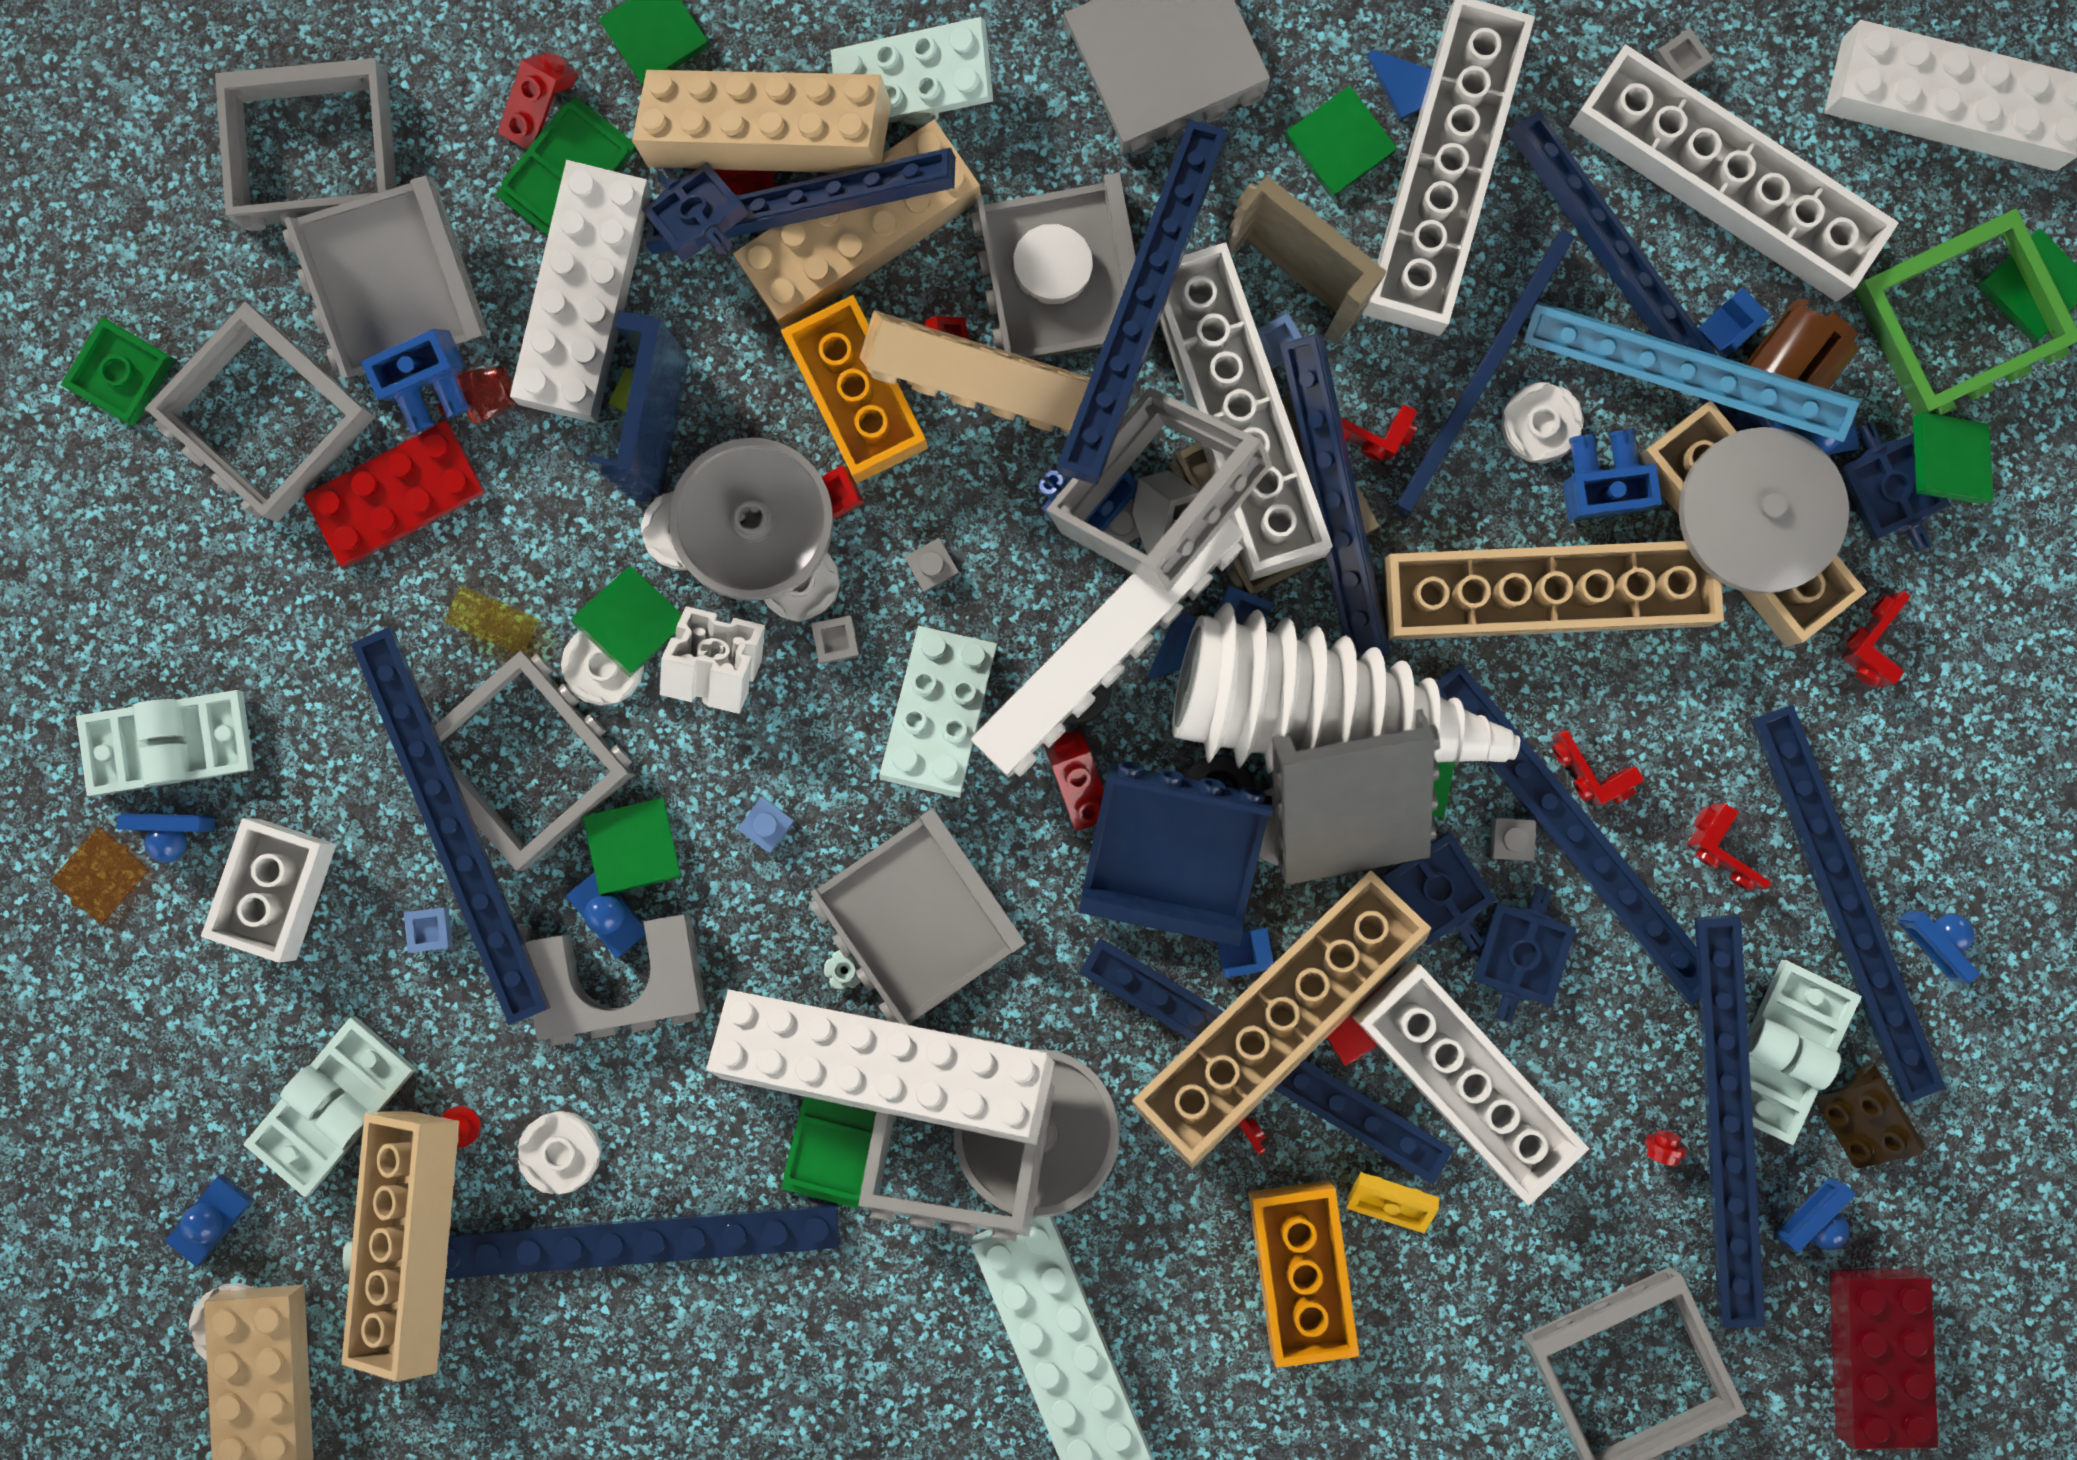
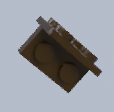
M1875 1064L1861 1068L1843 1088L1819 1093L1815 1097L1816 1105L1855 1168H1863L1921 1155L1926 1150L1925 1144Z

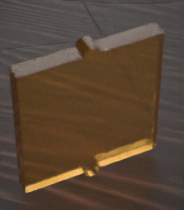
M97 827L50 881L72 899V906H80L99 924H104L148 874L150 869L129 852V845L120 844L102 827Z

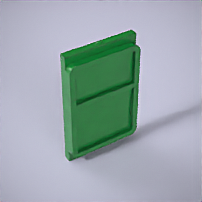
M574 96L570 102L565 103L503 179L501 188L495 195L520 214L527 223H531L548 236L566 160L619 172L637 148L633 141L625 136L623 131H619L597 114L592 107L587 106Z
M804 1096L781 1189L798 1193L801 1196L806 1195L834 1202L840 1206L846 1205L860 1209L861 1207L858 1204L876 1111Z

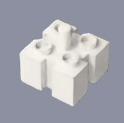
M686 606L676 626V638L671 637L661 658L660 695L692 702L698 696L702 697V702L709 707L740 714L749 693V682L754 681L762 662L765 625L733 618L731 624L717 621L718 614Z

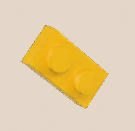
M1360 1172L1348 1194L1346 1209L1425 1233L1438 1212L1439 1197L1422 1192L1419 1189L1409 1188L1384 1180L1378 1176Z

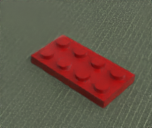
M445 420L303 495L339 566L346 568L487 492L451 424Z

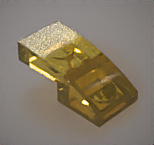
M460 585L443 622L517 654L519 651L525 652L539 619Z

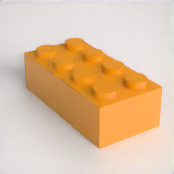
M852 295L780 331L856 484L927 450L928 445L897 381L896 384H890L871 377L872 373L867 371V367L861 361L860 354L869 324L855 296Z
M1327 1180L1248 1191L1270 1353L1276 1368L1360 1357L1336 1188Z

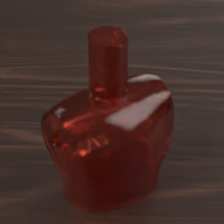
M501 366L478 368L456 376L467 403L471 407L466 413L474 425L494 420L507 409L517 404L510 397L512 381L507 371ZM439 403V411L441 415L446 418L445 411L441 403Z

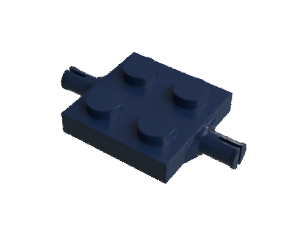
M705 163L693 173L680 179L676 177L670 168L663 169L668 179L659 171L657 179L666 189L658 198L642 208V211L679 259L684 262L709 243H711L718 254H726L720 243L730 251L732 242L725 236L724 232L733 228L749 214L742 202L708 163Z
M1874 421L1857 428L1867 451L1863 452L1857 460L1837 469L1842 476L1845 487L1871 541L1892 532L1906 531L1915 548V552L1932 546L1933 544L1922 523L1926 522L1932 514L1951 506L1947 498L1917 494L1914 434L1898 441H1886L1883 443L1874 425Z
M1451 832L1445 833L1431 843L1429 858L1399 863V865L1381 876L1383 882L1431 927L1429 936L1424 942L1425 945H1430L1445 934L1454 932L1459 933L1469 951H1473L1478 948L1477 946L1485 943L1471 922L1481 910L1495 902L1496 899Z
M1535 885L1536 888L1529 908L1516 909L1494 902L1483 938L1485 943L1481 945L1471 977L1472 981L1491 986L1499 994H1502L1495 1018L1509 1023L1513 1022L1518 1000H1535L1553 1006L1576 931V927L1557 922L1551 916L1545 914L1553 890Z

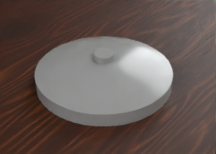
M1768 427L1751 428L1721 439L1696 460L1685 478L1680 493L1679 521L1683 538L1690 553L1697 563L1714 579L1743 592L1757 594L1777 593L1812 580L1832 562L1840 550L1847 532L1849 501L1844 481L1837 467L1816 444L1801 435L1784 429Z
M763 438L730 440L718 444L701 454L688 466L680 477L674 489L669 507L671 540L679 559L686 569L708 589L722 596L738 600L756 601L770 599L783 595L801 585L815 572L824 559L833 533L834 518L831 498L816 468L793 448Z
M1032 1049L1047 1053L1055 1062L1051 1077V1083L1055 1088L1033 1218H1045L1073 1210L1099 1190L1114 1165L1119 1147L1120 1128L1113 1099L1105 1085L1090 1068L1064 1053ZM954 1128V1144L957 1159L970 1185L989 1203L1012 1214L1024 1142Z

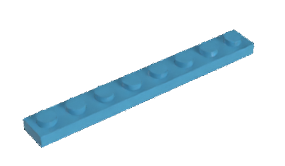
M1539 301L1535 304L1523 343L1841 442H1844L1861 401V399Z

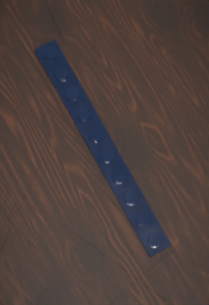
M1539 111L1515 124L1507 134L1515 143L1518 151L1526 158L1539 176L1541 183L1555 198L1565 216L1576 227L1586 241L1588 248L1597 256L1609 273L1612 281L1618 285L1633 306L1636 314L1641 317L1654 337L1718 356L1543 114ZM1699 397L1703 404L1709 401ZM1713 402L1737 432L1751 428H1770L1761 416Z
M1191 120L1187 123L1058 461V474L1095 485L1099 484L1226 144V129Z
M388 627L351 643L508 1025L515 1024L551 1008L395 630Z
M1461 663L1454 666L1436 681L1440 697L1447 701L1451 698H1458L1465 710L1477 716L1483 715L1488 721L1513 731V735L1520 737L1519 751L1514 760L1508 759L1506 762L1488 761L1489 766L1682 999L1689 1005L1696 1003L1699 1000L1695 944Z
M1788 705L1751 719L1755 734L1857 992L1862 996L1861 1002L1900 1100L1910 1103L1946 1089L1794 705Z
M1737 914L1694 917L1718 1319L1723 1329L1764 1327L1765 1316L1741 917Z
M1100 937L1079 971V974L1192 1041L1224 1012ZM1305 1059L1274 1089L1433 1185L1454 1150L1451 1146Z
M837 1204L449 1234L445 1279L839 1248Z

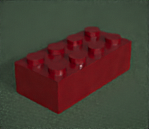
M1912 1268L1829 1270L1836 1436L1854 1450L1939 1448L1932 1278Z

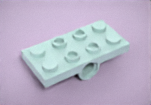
M981 17L831 50L833 74L881 75L891 100L888 123L900 121L907 125H925L934 119L938 120L940 112L993 102L986 22Z
M918 626L879 774L880 780L960 798L973 746L970 739L978 731L997 643Z
M240 690L177 700L160 699L133 704V707L76 716L87 796H101L254 771L243 691Z
M1781 960L1748 1031L1753 1127L1794 1145L1818 1091L1826 1089L1832 1083L1839 1070L1841 1056L1837 1049L1862 996L1787 960Z
M356 1016L350 1017L315 1060L290 1080L280 1094L282 1099L243 1145L302 1196L308 1197L362 1135L364 1113L381 1112L417 1068Z

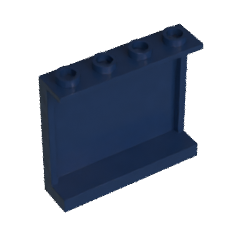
M619 311L615 328L637 353V359L617 459L612 460L590 455L588 462L600 471V476L609 479L608 483L616 485L618 491L624 492L626 498L649 502L650 496L659 497L663 495L690 358L661 318Z
M1134 762L1110 763L1078 913L1240 946L1243 935L1244 915L1268 818L1269 816L1272 817L1273 813L1272 796H1268L1263 790L1254 787H1243L1241 790L1225 787V784L1221 781L1211 778H1203L1201 781L1186 779L1181 773L1173 770H1161L1160 773L1143 770L1141 765Z

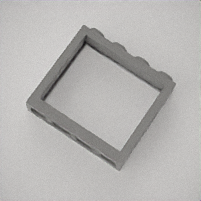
M376 58L215 73L225 215L242 227V229L259 231L266 229L267 224L278 223L286 226L284 218L301 217L376 194L369 193L251 205L243 102L370 90L378 193L397 187L388 72Z
M244 302L145 407L157 419L154 423L158 428L157 430L170 440H173L175 437L185 445L181 451L198 466L202 467L206 464L215 472L211 479L223 490L230 494L233 490L244 499L240 505L246 511L250 512L258 520L265 517L277 523L375 418L370 411L270 320L247 302ZM255 333L346 415L269 498L179 417L182 411Z
M1149 387L1122 419L1099 484L1095 485L1072 478L1046 511L1061 534L1169 592L1273 464L1260 439ZM1165 425L1229 457L1150 553L1145 555L1084 522V520Z
M519 651L434 726L441 743L523 672L608 768L610 773L528 845H525L447 756L475 825L515 871H526L579 825L583 821V816L590 815L635 775L629 767L632 761L626 755L627 753L618 744L611 747L602 735L606 730L592 714L585 717L575 706L580 702L578 697L570 691L567 685L563 683L561 686H558L549 676L553 672L551 666L544 662L537 653L532 657L531 654Z
M1050 1082L1037 1144L1024 1143L1012 1217L879 1196L895 1115L876 1112L858 1206L871 1211L870 1218L886 1222H894L895 1215L910 1217V1225L935 1229V1223L941 1222L951 1224L950 1231L960 1234L975 1235L976 1228L991 1230V1238L1003 1241H1016L1017 1235L1029 1237L1055 1086Z
M1671 1267L1663 1269L1522 1335L1579 1460H1659L1662 1457V1453L1674 1447H1689L1699 1440L1700 1435L1713 1429L1729 1428L1727 1423L1747 1414L1683 1276ZM1672 1299L1717 1397L1593 1454L1548 1356Z

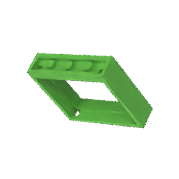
M2017 208L1866 279L1853 290L1915 415L1921 412H1931L1937 415L1945 414L1957 408L1954 400L1968 394L1972 401L1995 390L1992 382L2002 377H2006L2008 383H2011L2032 373L2033 370L2030 364L2044 359L2046 365H2049L2070 355L2071 352L2068 346L2077 342V327ZM2002 236L2054 340L1935 395L1884 292Z

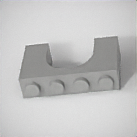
M691 913L643 921L650 960V977L642 995L626 1007L614 1008L604 1006L594 1001L584 991L578 978L571 934L524 942L551 1008L533 1015L537 1041L550 1038L551 1046L575 1042V1034L590 1032L591 1039L615 1035V1027L630 1024L632 1032L656 1028L655 1020L670 1017L672 1025L696 1021V1013L706 1010V1003Z

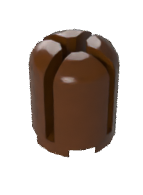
M1797 299L1790 304L1745 364L1829 390L1861 349V347H1856L1853 342L1858 333L1835 312L1832 311L1828 317H1825L1814 310L1805 308L1809 304V300Z

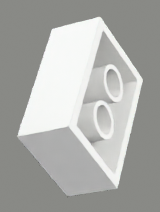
M242 818L201 937L278 963L297 960L337 844L262 819Z

